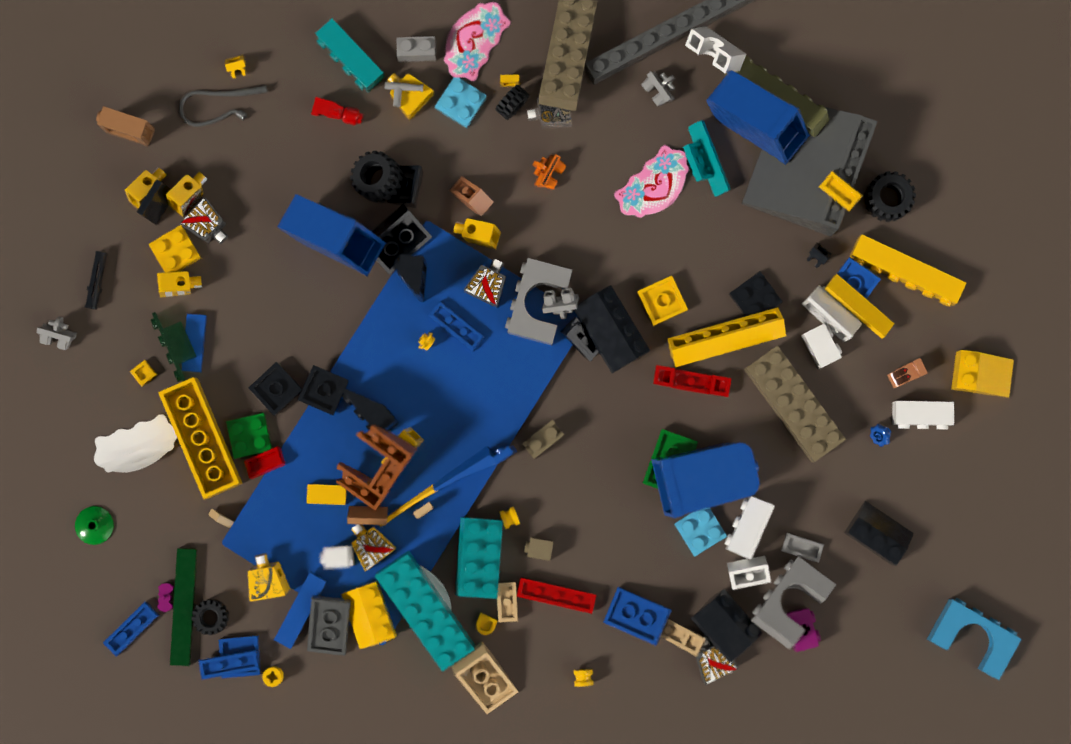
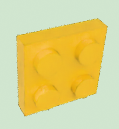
M182 225L148 244L165 273L179 272L201 259Z
M672 275L637 291L653 326L688 311Z

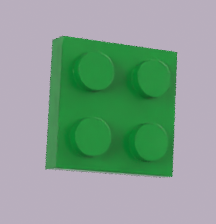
M265 413L226 421L234 459L260 454L272 449Z

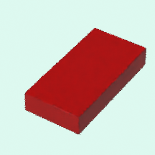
M279 446L244 461L250 479L257 478L286 465L281 447Z

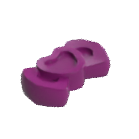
M167 582L162 583L158 586L159 604L157 608L160 611L168 612L173 609L171 593L174 590V586Z

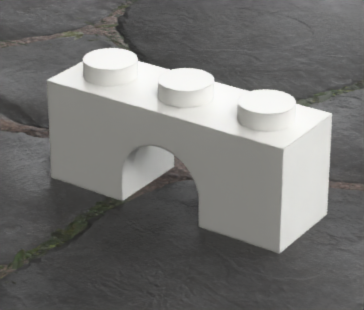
M706 26L692 28L685 45L698 55L708 54L713 56L712 65L725 74L730 70L734 72L740 71L746 53Z
M352 546L324 548V552H321V564H325V568L354 566V548Z

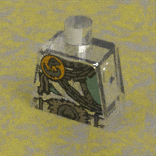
M537 98L538 108L527 110L528 120L540 119L541 128H572L570 110L539 104V98Z

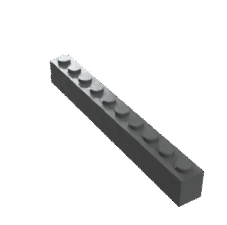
M705 0L586 62L585 70L595 85L688 36L692 28L705 27L755 0Z

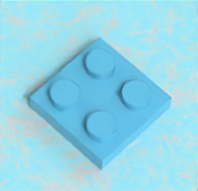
M454 77L435 105V109L467 128L486 100L487 95L462 79Z
M710 508L692 512L674 523L694 557L727 537Z

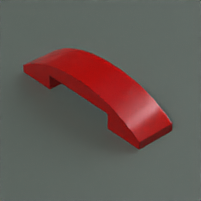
M656 365L653 384L689 392L729 397L732 378Z

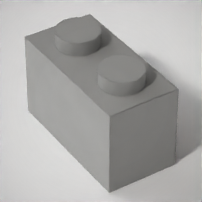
M435 36L396 37L397 58L399 62L436 61Z

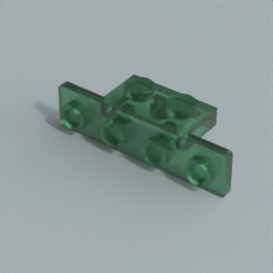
M153 312V318L150 319L154 330L158 329L161 336H158L161 346H166L169 352L165 355L169 364H174L176 371H173L177 382H183L186 379L179 364L194 359L197 356L182 322L180 321L163 329L156 312Z

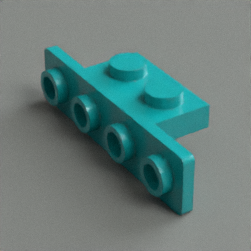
M700 120L688 127L693 143L685 145L683 149L696 182L708 180L714 196L717 197L730 191V186L705 122Z

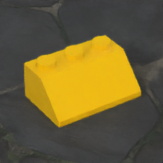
M378 581L341 594L343 599L351 600L349 619L360 649L397 637Z

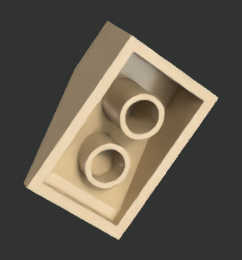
M483 642L476 645L475 650L451 665L455 676L486 714L518 693L517 688Z

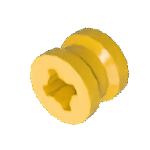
M514 506L510 507L508 511H499L505 529L510 528L511 525L520 524Z
M276 666L266 669L262 676L263 682L269 687L279 685L284 679L282 669Z
M593 669L574 670V675L576 676L574 686L594 685L591 679Z

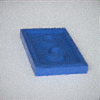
M618 587L603 623L657 646L672 610Z

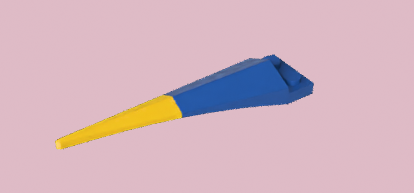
M504 445L495 452L486 446L388 515L387 523L442 488L471 474L502 463L518 451L514 445Z

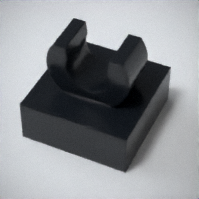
M817 242L810 250L807 261L809 262L811 258H816L818 262L815 267L818 268L821 263L825 264L832 254Z

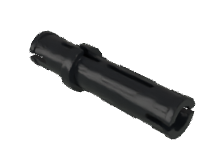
M95 251L90 283L86 289L88 294L85 308L97 310L99 293H102L101 283L107 257L105 252Z

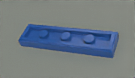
M313 572L308 574L274 638L275 641L289 649L293 647L310 615L312 595L320 596L327 580Z

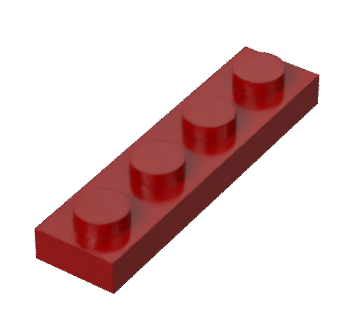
M522 577L517 597L590 614L593 613L596 594Z

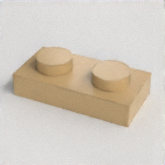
M516 582L498 583V622L518 621Z

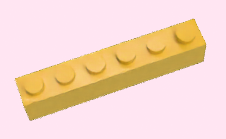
M863 234L858 237L850 254V257L861 265L870 267L872 272L888 275L887 278L894 282L901 281L905 283V287L911 290L918 289L922 291V295L928 298L935 297L945 306L950 307V305L957 304L966 285V282Z
M777 307L667 339L674 365L679 367L785 337L786 331L784 318Z

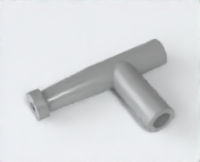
M385 81V89L394 90V107L401 106L402 91L423 92L424 88L423 84L415 85Z

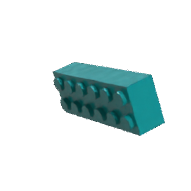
M409 550L377 571L375 577L442 672L475 650L474 642Z

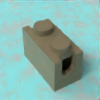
M551 420L522 445L535 460L560 440L564 433Z

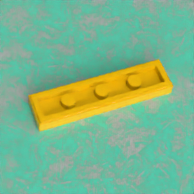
M838 274L834 275L824 288L881 339L888 334L895 324Z

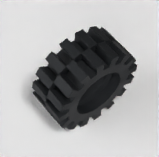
M518 84L507 92L495 110L506 120H509L524 106L530 95Z
M206 600L195 607L196 609L193 610V626H196V630L204 635H214L221 632L227 626V621H229L227 607L222 605L220 601ZM207 610H214L217 613L218 619L213 625L206 624L203 619L204 613Z

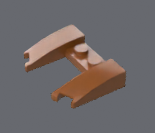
M373 424L370 426V431L364 433L361 430L356 436L387 457L372 479L340 462L337 465V469L342 470V478H338L336 483L376 511L390 492L391 487L404 467L413 457L417 448L395 434Z

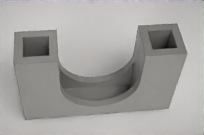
M528 258L527 263H522L520 271L523 274L522 281L518 280L515 289L518 292L517 299L512 300L510 310H513L511 318H507L505 328L508 329V334L552 346L557 325L531 317L525 308V298L531 289L540 285L559 289L568 288L572 270Z
M799 556L794 561L789 560L784 567L787 571L784 575L780 574L774 581L775 588L767 591L763 597L765 602L763 605L758 604L753 611L755 616L751 620L788 649L796 644L805 629L791 620L782 610L781 595L783 591L790 588L799 589L821 604L836 586L835 583Z

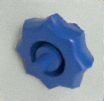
M881 424L871 427L870 437L873 443L878 444L880 447L889 444L891 430Z

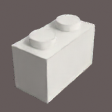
M822 324L801 335L818 370L842 358L840 355L842 350L838 343H834L832 339L833 333L829 326L826 327L825 324Z
M765 556L727 563L732 589L771 582Z

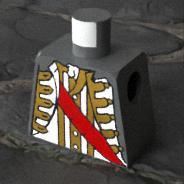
M205 197L180 222L185 229L207 243L214 238L222 244L228 238V235L222 231L226 222Z
M493 259L489 268L481 265L464 288V293L497 308L506 281V276L500 274L504 263Z
M706 635L703 636L706 640L701 648L702 650L695 657L702 681L707 685L739 668L734 661L729 663Z

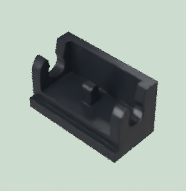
M574 317L560 331L581 355L590 362L599 353L577 317Z

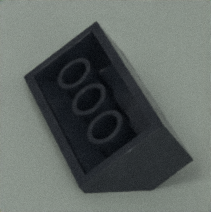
M611 285L577 304V309H574L611 373L620 370L650 352L649 347Z

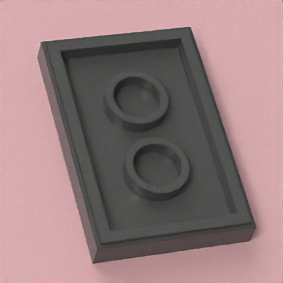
M312 595L307 651L346 655L351 600Z

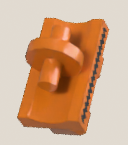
M557 154L550 155L548 160L542 157L540 162H533L532 165L536 167L533 174L539 176L534 185L551 190L555 188L558 181L551 177L553 171L562 174L566 168V165L560 160V156Z

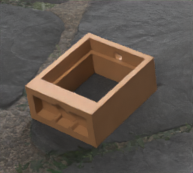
M104 106L96 117L97 125L106 133L149 146L155 128L147 120Z

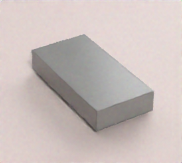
M786 533L781 551L819 563L824 544Z

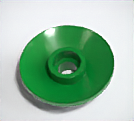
M98 506L85 508L79 513L75 521L77 536L83 542L91 545L101 544L108 540L114 529L111 514L106 509ZM91 522H94L96 524V527L94 529L90 528Z

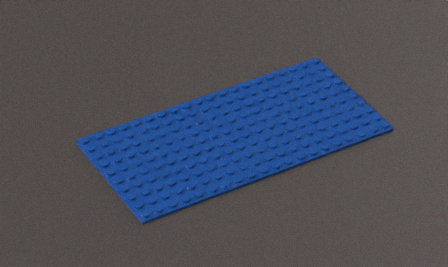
M426 221L423 227L432 238L412 254L424 256L427 263L424 302H420L401 277L398 276L397 271L394 270L330 371L349 380L346 387L347 390L388 408L399 422L389 432L398 436L404 429L411 427L424 439L379 506L388 507V515L486 446L494 452L504 445L510 446L572 347L570 341L560 331L574 317L578 318L575 311L567 313L566 319H561L560 314L554 315L553 312L543 313L544 292L534 287L525 298V308L534 319L557 325L552 346L508 334V329L505 328L507 318L512 317L511 303L513 299H517L518 292L515 289L518 280L522 281V278L502 267L500 274L506 276V281L497 308L464 293V288L479 267L483 265L489 268L493 260L430 221ZM439 301L485 336L473 352L428 316ZM430 332L435 337L432 346L427 351L424 348H418L420 337L424 333ZM343 397L334 416L308 405L281 448L286 465L263 476L224 537L222 544L254 565H257L256 555L267 553L269 563L279 562L281 564L290 588L298 593L308 574L313 572L327 580L320 596L343 599L341 594L377 582L378 580L375 577L377 571L408 550L420 566L431 572L460 526V519L465 518L498 464L442 488L411 506L382 527L380 525L362 524L367 531L375 527L397 548L368 571L364 570L355 550L354 566L325 568V564H321V552H324V548L352 546L351 543L357 539V536L351 530L357 524H347L349 506L368 505L349 491L346 494V505L307 504V484L339 485L336 483V480L342 478V470L337 469V465L340 462L373 479L382 466L381 461L385 456L356 436L361 430L364 433L369 431L366 428L368 423L366 420L362 421L354 412L355 406L348 405ZM430 502L434 507L433 510L417 519L413 513ZM379 583L395 629L403 615ZM384 641V642L379 643V644H380V645H385L387 641Z

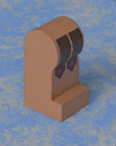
M919 358L896 369L887 376L893 388H897L928 374Z

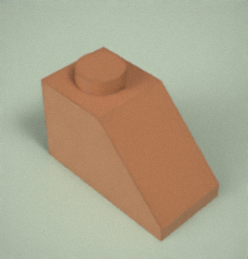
M461 177L449 190L480 216L494 203L481 188L464 177Z

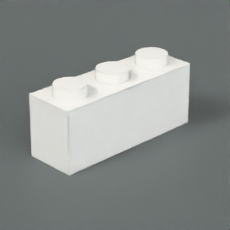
M894 401L892 402V425H898V429H910V425H917V429H929V426H936V429L947 430L948 426L954 425V402Z

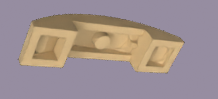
M670 619L667 620L661 635L663 639L695 656H698L706 640Z

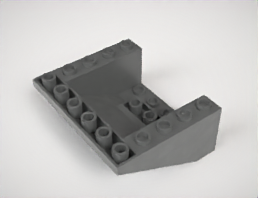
M825 107L828 110L829 116L827 124L816 137L810 135L786 165L761 149L742 204L831 237L839 229L846 209L820 189L819 186L833 171L854 188L877 121L858 114Z

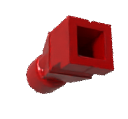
M315 97L311 115L315 116L322 114L327 118L342 119L343 123L353 126L361 125L364 115L360 113L359 109L349 106L345 108L335 101Z

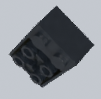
M345 388L341 389L344 393L342 395L343 399L348 405L355 406V414L360 420H366L368 423L366 428L369 431L371 430L370 426L373 424L389 431L399 423L384 405Z

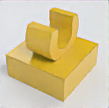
M244 55L225 60L227 72L231 71L233 78H236L235 70H241L242 75H245L244 67H246Z

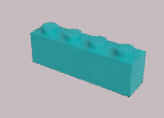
M332 18L315 33L318 38L316 42L323 49L327 48L331 52L329 56L336 63L339 61L343 65L342 69L348 76L353 75L356 79L354 82L361 90L365 88L369 92L385 78L381 69Z

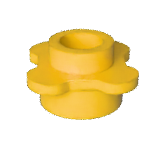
M424 333L418 341L420 343L418 348H424L427 351L435 341V337L432 336L433 333Z

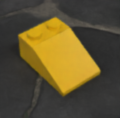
M957 351L951 390L1009 398L1014 360L974 351Z

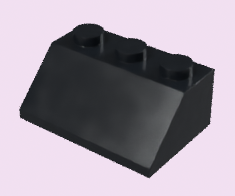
M404 204L372 231L373 234L386 242L376 261L390 275L395 270L396 259H400V254L412 255L432 238Z
M400 254V259H396L395 271H397L398 276L401 277L420 302H424L427 272L426 260L424 256Z
M864 501L844 532L894 566H897L907 551L914 534L867 501Z
M725 589L711 597L691 618L729 663L748 649L762 634L761 630L751 621Z

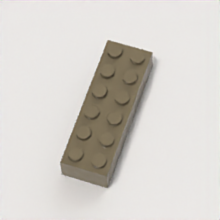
M559 0L539 94V104L576 111L598 0Z
M778 345L744 369L811 463L816 462L846 440Z

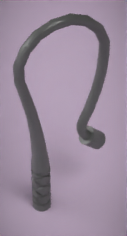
M263 85L233 91H191L180 101L179 114L184 122L195 127L213 124L233 113H236L237 117L244 120L247 114L242 110L233 109L215 119L195 123L185 117L183 105L188 97L196 94L248 96L268 93L267 86Z

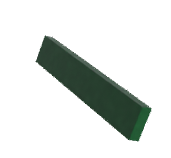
M177 548L170 665L190 666L192 613L194 610L198 549Z

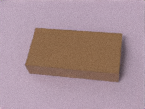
M349 506L347 524L386 525L388 507H378L375 511L368 506Z

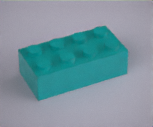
M474 518L460 519L455 584L456 596L497 599L503 521Z

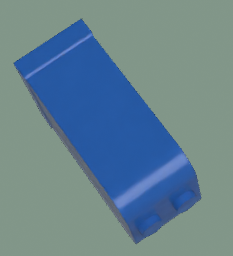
M730 70L706 99L712 114L719 122L774 156L785 165L810 136L798 108L786 103L734 71Z
M297 194L293 197L277 228L303 245L365 276H368L386 244V242L357 221Z
M726 442L667 457L651 459L664 516L676 518L691 512L750 497L759 488L757 473L759 465L757 460H754L751 448L744 443Z

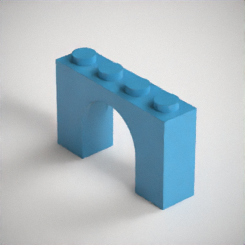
M958 598L955 600L949 599L927 640L948 650L962 627L968 624L980 625L988 635L989 647L977 669L999 680L1022 639L1016 636L1018 634L1016 631L1008 627L1006 630L1000 627L1001 623L991 617L989 620L984 618L983 612L975 608L970 610L965 607L967 603Z

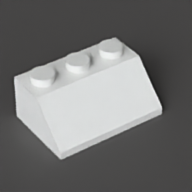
M819 285L805 299L802 305L819 321L825 324L826 327L829 326L831 331L841 341L846 342L852 338L862 323L839 301L834 299L824 289L825 286L821 287Z
M752 496L748 497V499L744 498L740 507L742 513L740 517L736 516L732 525L735 527L732 535L728 534L725 540L726 550L746 559H751L775 506Z

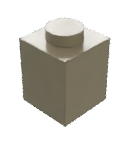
M530 538V541H526L524 552L528 553L527 557L550 561L553 541Z

